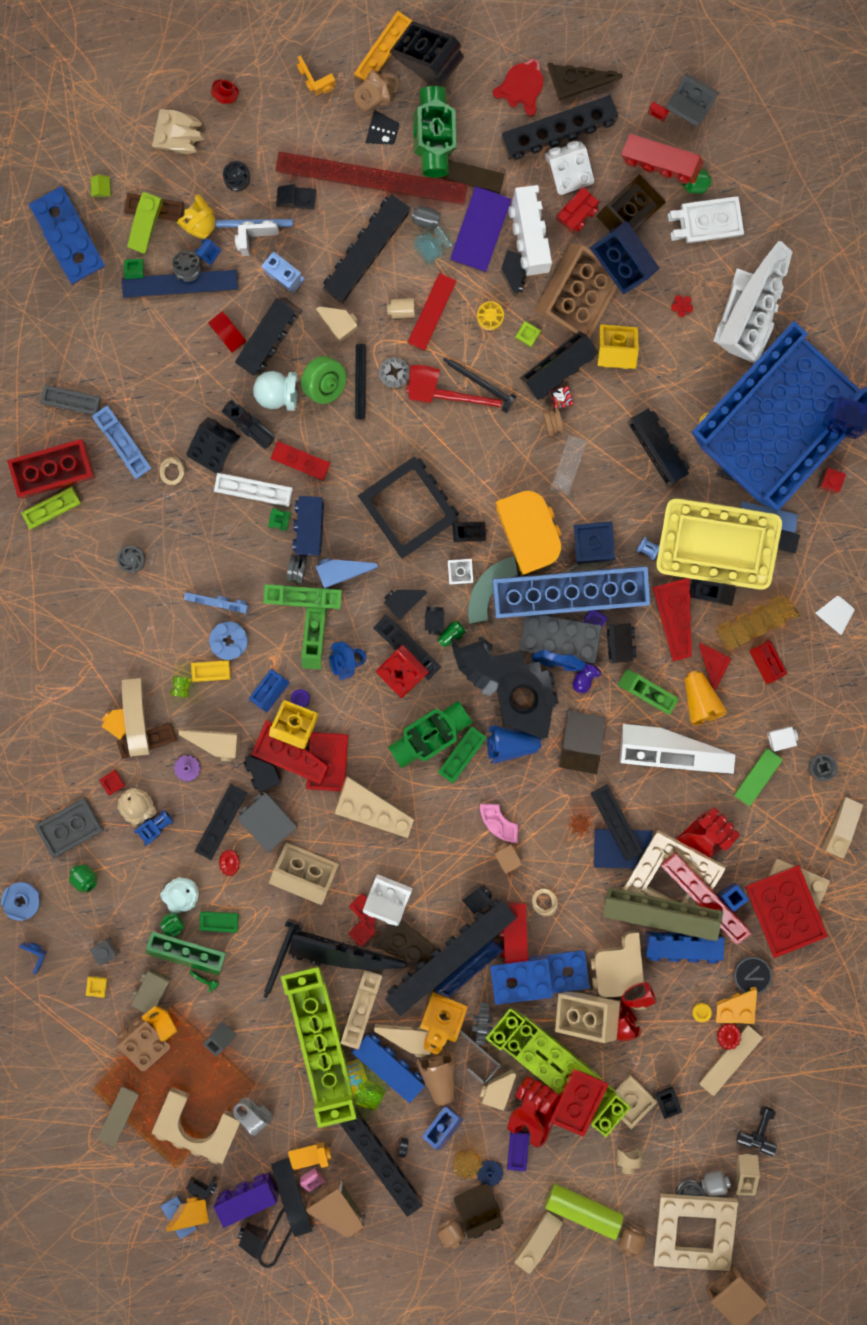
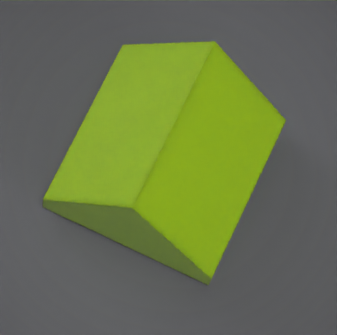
M103 175L91 177V197H111L110 177Z

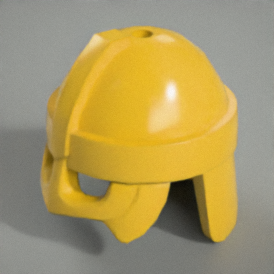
M197 194L195 196L196 201L188 209H185L184 216L179 218L176 223L189 235L192 234L195 237L205 239L215 228L214 211L208 206L201 194Z

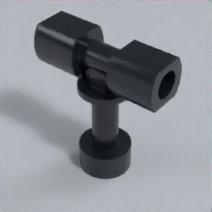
M762 1106L759 1113L762 1115L757 1132L753 1131L752 1134L740 1130L736 1142L749 1148L750 1146L760 1149V1152L774 1156L777 1144L766 1140L767 1136L764 1133L769 1120L774 1119L776 1111Z

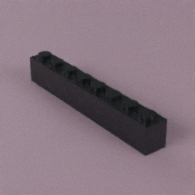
M503 897L499 900L497 898L488 905V910L485 912L480 911L474 916L475 921L470 925L468 923L463 925L456 937L450 936L444 942L446 945L442 949L436 948L430 954L431 958L429 960H422L415 967L416 971L412 974L408 972L401 978L402 982L398 986L394 984L386 991L388 994L385 1000L399 1016H402L517 919L518 914Z

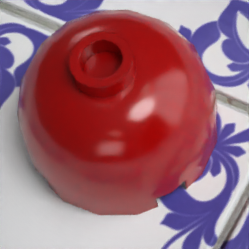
M620 1002L617 1040L631 1041L641 1035L640 1026L636 1027L635 1021L637 1018L634 1012L623 1002Z

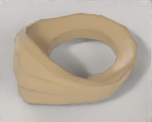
M178 457L167 458L161 463L159 470L160 478L168 485H176L182 480L185 467ZM170 463L178 465L179 476L174 481L168 480L165 476L166 467Z
M537 890L532 897L533 908L538 914L542 916L555 914L558 908V900L556 895L550 890ZM546 893L551 897L552 907L550 909L544 910L537 905L536 899L539 894Z

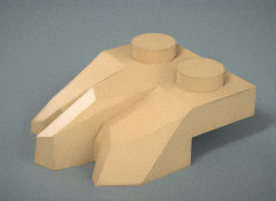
M160 109L152 147L179 154L197 153V148L193 146L194 142L205 140L204 134L196 131L202 122L194 116L179 111Z

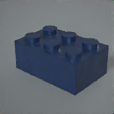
M627 221L599 238L589 247L623 295L648 280L660 269Z
M299 496V500H295V512L298 513V520L294 519V531L297 532V539H293L292 549L298 556L321 557L324 499L323 497Z

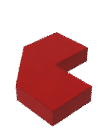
M363 893L348 906L361 919L348 932L360 947L375 934V917H370L363 912L367 897Z

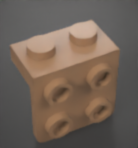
M141 1016L136 1017L128 1029H123L117 1035V1047L141 1071H146L170 1049V1044L167 1041L162 1042L156 1030L151 1026V1023L144 1021Z

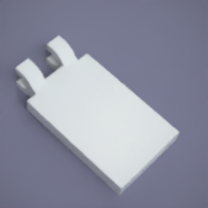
M738 196L685 203L681 205V210L670 211L667 214L668 222L680 220L681 229L673 230L670 233L671 241L686 238V243H695L744 235Z

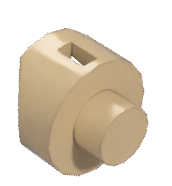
M617 1148L616 1164L622 1167L621 1172L624 1174H634L635 1169L641 1168L643 1151L636 1149L624 1153Z

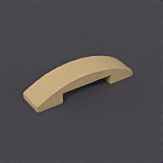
M142 678L122 680L124 722L130 756L150 754L142 698L144 697Z
M364 970L340 1044L359 1050L381 983V975Z

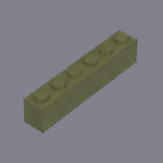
M609 887L603 917L718 941L723 911Z

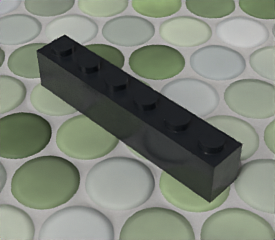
M393 194L389 198H384L380 204L381 209L379 212L373 213L368 221L370 223L366 229L362 228L357 236L359 238L355 244L352 243L348 247L346 257L337 262L334 267L336 269L332 276L329 274L323 282L324 291L342 304L411 212L410 207Z

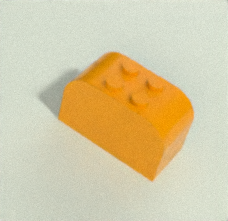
M523 491L495 502V508L521 576L547 567L558 558L561 551L559 539L561 531L558 524L554 526L552 520L555 517L551 506L547 507L542 496L533 491Z

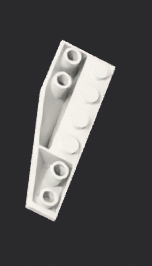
M623 724L620 763L734 774L735 754L659 727Z

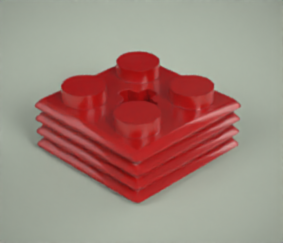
M403 645L375 671L400 698H403L429 673Z

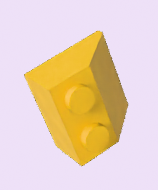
M600 324L597 366L636 369L639 352L638 327Z

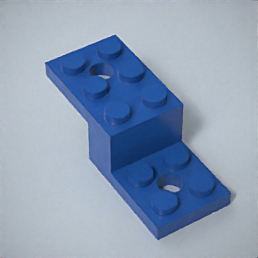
M63 186L29 204L44 231L43 235L72 285L106 267ZM53 208L60 209L58 217H51L50 212ZM78 253L84 255V260L81 263L74 261V257Z
M585 950L530 956L527 961L490 965L495 1005L552 998V993L590 989ZM570 966L573 968L571 976L563 975L562 971L565 967ZM511 977L517 980V985L513 988L508 987L506 981Z

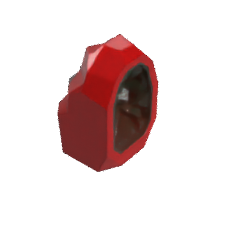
M649 982L631 986L622 995V1001L628 1007L647 1008L657 1002Z

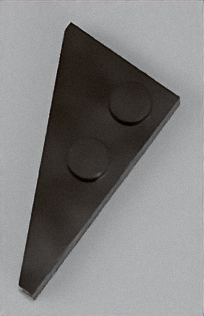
M547 63L558 100L623 78L622 73H617L616 71L608 70L606 72L596 70L595 68H576L572 65L561 66Z

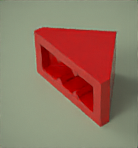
M223 311L208 322L209 326L231 353L247 342Z

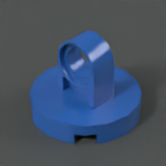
M345 641L335 642L330 647V650L333 649L332 655L329 656L330 667L333 674L339 676V680L351 678L355 668L366 662L365 652L359 648L351 649ZM354 653L360 656V663L355 661Z

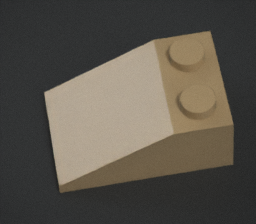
M187 729L179 731L180 736L215 757H221V761H232L234 758L239 757L241 733Z

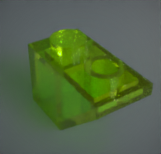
M365 1079L363 1084L361 1082L358 1084L354 1092L355 1104L377 1110L386 1089Z

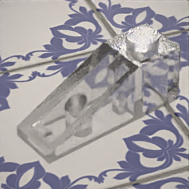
M568 435L550 490L568 496L587 441Z

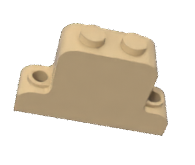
M638 930L627 931L621 937V947L598 949L594 953V959H590L591 969L595 970L596 978H592L593 989H597L602 997L622 996L631 986L644 983ZM640 1007V1008H634V1009H635V1010H644V1009H646V1008H645V1007Z

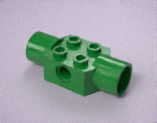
M427 86L420 89V106L417 107L413 114L414 153L421 157L422 175L438 178L449 174L448 156L452 155L457 147L456 113L454 108L447 105L445 88Z
M458 700L443 711L437 708L433 709L404 728V736L390 744L388 748L399 766L403 769L417 759L424 762L456 742V734L473 722Z

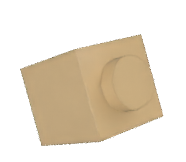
M326 307L316 308L318 314L339 342H342L358 330L357 323L359 321L353 313L348 314L346 310Z
M511 1069L489 1080L486 1086H482L479 1097H482V1104L504 1111L516 1077V1071Z
M738 1155L736 1164V1195H756L760 1178L758 1155Z

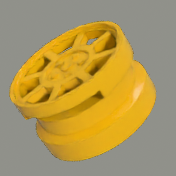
M488 301L479 307L477 321L483 329L488 331L496 330L503 323L504 311L498 303Z

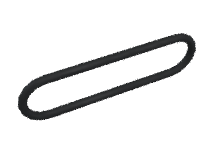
M283 1209L280 1212L258 1259L260 1265L265 1268H270L275 1265L287 1240L289 1239L292 1233V1229L290 1228L273 1263L270 1265H265L264 1263H262L261 1256L278 1222L280 1221L283 1213L285 1212V1209Z

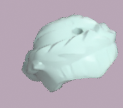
M177 877L166 885L160 896L162 901L167 904L169 911L175 914L191 910V908L195 907L199 897V890L193 880Z

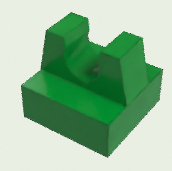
M272 508L268 527L287 532L291 513Z

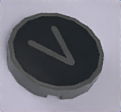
M748 956L741 959L736 964L737 966L733 972L734 982L737 987L744 993L750 991L751 987L757 988V994L767 990L772 980V972L768 963L756 956Z

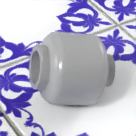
M722 1171L707 1173L704 1179L701 1180L704 1194H708L709 1197L725 1196L728 1193V1188H731L729 1176H725Z

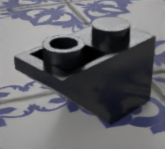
M507 250L501 273L512 295L517 297L518 292H523L525 282L522 279L526 271L521 266L522 255Z
M252 755L245 757L246 761L243 763L247 772L251 771L253 776L251 782L255 790L258 789L259 792H262L282 783L275 765Z
M478 883L462 897V901L475 915L492 903V892L485 884L481 886Z

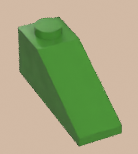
M307 607L302 648V668L321 670L326 608Z
M628 669L625 670L617 685L668 715L672 713L679 700L676 696Z

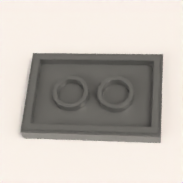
M86 797L35 825L53 859L104 831Z

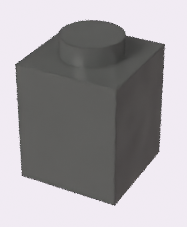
M110 937L90 949L99 966L119 954Z
M222 1022L213 1030L202 1045L217 1057L237 1034Z

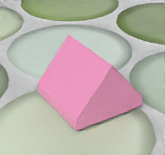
M316 1167L300 1177L301 1186L308 1192H311L325 1182Z

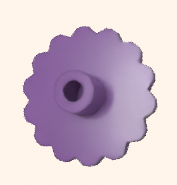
M191 755L179 757L174 766L175 775H178V779H182V781L196 779L201 769L199 767L200 763Z

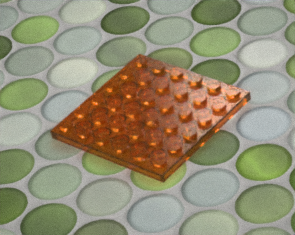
M171 1005L167 1011L177 1032L166 1040L170 1044V1049L146 1071H141L124 1055L92 1090L111 1108L122 1085L140 1093L126 1123L176 1169L190 1154V1150L184 1147L183 1149L177 1148L172 1145V1142L158 1140L154 1134H151L170 1089L174 1087L190 1094L181 1114V1125L189 1136L201 1139L205 1138L220 1122L224 1110L231 1111L255 1083L222 1052L215 1057L202 1044L207 1038Z

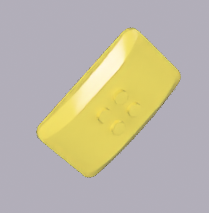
M674 498L666 506L659 546L660 550L657 557V569L659 572L667 575L760 590L766 589L772 581L782 520L773 513Z

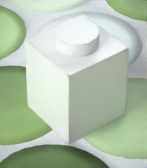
M790 726L767 732L772 751L797 746V732Z

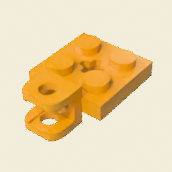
M433 992L419 1027L428 1031L424 1040V1049L437 1055L441 1052L447 1039L456 1042L468 1006ZM446 1014L448 1020L443 1021L440 1016Z

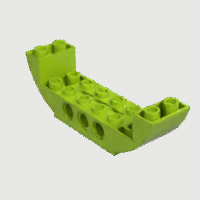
M510 1008L486 1037L500 1051L504 1049L559 1095L573 1067L605 1081L596 1071L545 1029L515 1009ZM608 1085L591 1121V1125L605 1137L610 1134L631 1108L611 1085Z

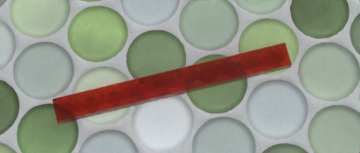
M285 152L278 153L275 170L278 173L465 205L468 188L467 184Z

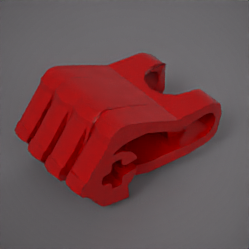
M713 807L703 812L675 839L713 858L721 849L726 851L740 837V834L736 830L732 831L734 828L733 824L730 822L725 823L727 818L723 814L718 816L719 811Z
M527 1076L515 1095L519 1100L523 1099V1103L520 1108L511 1114L507 1129L514 1134L520 1132L524 1125H526L531 1135V1145L540 1148L547 1141L553 1123H550L548 1119L560 1095L551 1091L552 1089L548 1086H543L541 1082L534 1081L531 1077Z

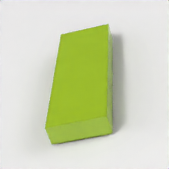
M71 486L21 512L29 529L32 530L82 503Z

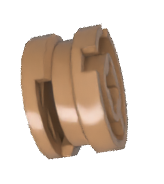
M558 407L555 408V411L543 410L542 413L545 416L543 419L545 428L548 430L546 431L548 437L557 433V430L560 434H563V425Z

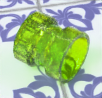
M172 676L174 687L170 689V695L189 698V691L187 689L191 685L192 679Z

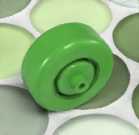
M320 356L313 359L306 366L302 374L301 387L303 393L319 404L333 402L341 395L345 388L347 380L345 368L340 362L328 356Z

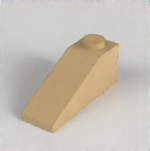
M847 797L844 798L822 846L823 850L844 859L851 844L863 804Z
M375 1024L374 1031L406 1051L415 1054L416 1057L430 1055V1052L423 1047L428 1031L419 1027Z
M547 1211L514 1254V1263L530 1274L542 1259L561 1228L563 1221L550 1211Z

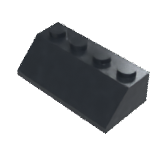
M648 408L633 416L627 423L663 481L669 487L690 474L688 472L690 468L684 459L681 461L678 456L679 450L674 443L671 444L668 440L669 434L664 427L661 428L658 424L659 418L657 414Z

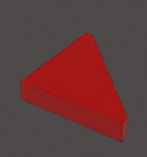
M699 643L698 646L711 686L716 690L732 659Z

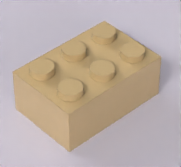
M573 991L559 993L555 1032L602 1043L617 1040L620 1002Z

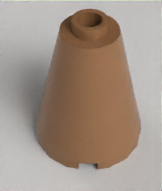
M441 1050L437 1055L430 1052V1055H426L421 1061L417 1060V1067L435 1104L440 1107H447L454 1100L455 1056L450 1051L449 1054H445L444 1050Z

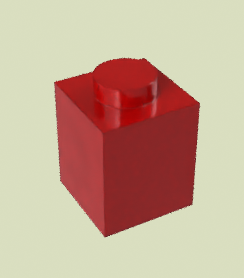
M826 468L822 473L817 488L837 494L841 491L846 474Z

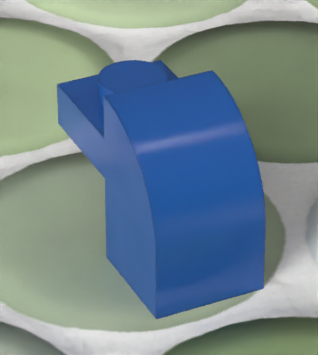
M736 883L728 885L717 894L733 912L749 901Z

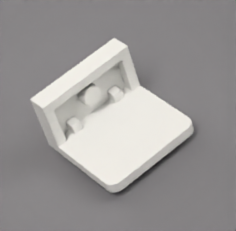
M572 141L565 147H554L549 152L544 153L546 161L551 166L556 189L560 195L594 183L587 149L581 141Z
M262 221V224L243 222L242 225H238V235H235L237 251H240L242 256H250L249 237L279 235L278 225L273 223V221Z
M377 874L363 912L370 917H375L388 924L398 926L413 888Z

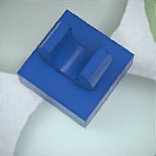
M206 238V240H201L202 246L200 249L196 248L195 252L203 261L212 265L221 249L214 242Z

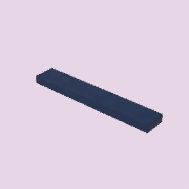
M237 270L201 272L200 276L191 282H184L182 279L178 280L175 274L144 276V278L136 279L122 278L123 298L238 290Z

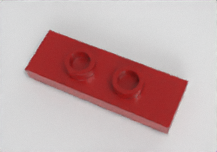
M277 441L270 458L324 481L331 464Z

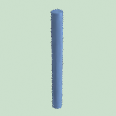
M293 219L216 220V228L238 227L243 222L262 224V221H273L278 227H293Z

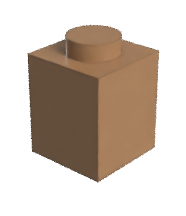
M504 842L496 847L497 850L494 851V854L505 874L522 865L511 843L507 844Z

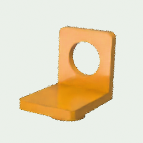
M154 1006L142 1016L144 1021L153 1024L162 1042H165L177 1032L167 1010ZM158 1012L156 1016L150 1017L151 1014Z

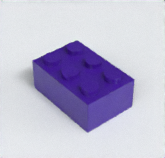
M260 1173L253 1178L254 1180L248 1183L243 1181L236 1185L237 1188L231 1191L226 1189L219 1193L214 1209L223 1228L277 1203L279 1192L270 1173L265 1175Z

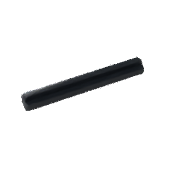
M362 343L356 344L355 419L364 420L366 411V345Z

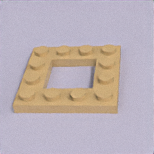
M657 830L622 890L675 901L648 886L663 859L668 858L675 851L712 890L725 871L726 866ZM686 893L681 902L699 906L688 893Z
M660 1193L653 1259L654 1266L730 1271L738 1200L736 1198ZM678 1216L715 1218L712 1249L675 1246Z

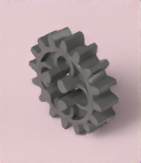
M480 1003L478 1015L473 1016V1021L477 1022V1025L472 1026V1031H477L476 1045L485 1046L487 1033L492 1031V1026H488V1023H493V1017H489V1003Z

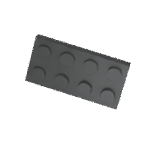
M543 615L525 616L519 651L537 653L538 651L547 650L558 655H573L582 662L595 664L602 626Z

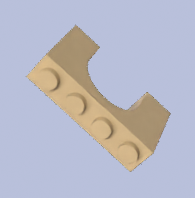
M172 1087L151 1134H154L158 1140L172 1142V1145L177 1148L183 1149L184 1147L195 1156H205L208 1158V1161L214 1164H223L240 1121L235 1118L232 1112L224 1110L217 1129L212 1135L201 1139L191 1137L184 1131L181 1125V1114L190 1094Z

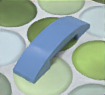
M108 405L92 416L135 479H138L152 469Z

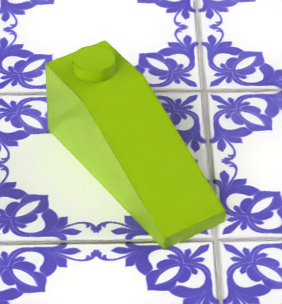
M142 192L136 209L127 245L128 248L146 254L164 202L163 198Z

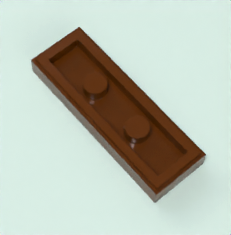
M127 193L124 210L126 214L135 215L141 195ZM164 199L158 219L178 222V219L183 216L185 203Z
M172 723L146 731L149 750L178 741ZM127 738L116 741L122 759L131 757Z

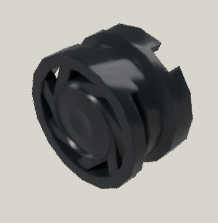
M230 162L223 169V179L227 188L239 192L247 188L250 183L249 169L242 162Z

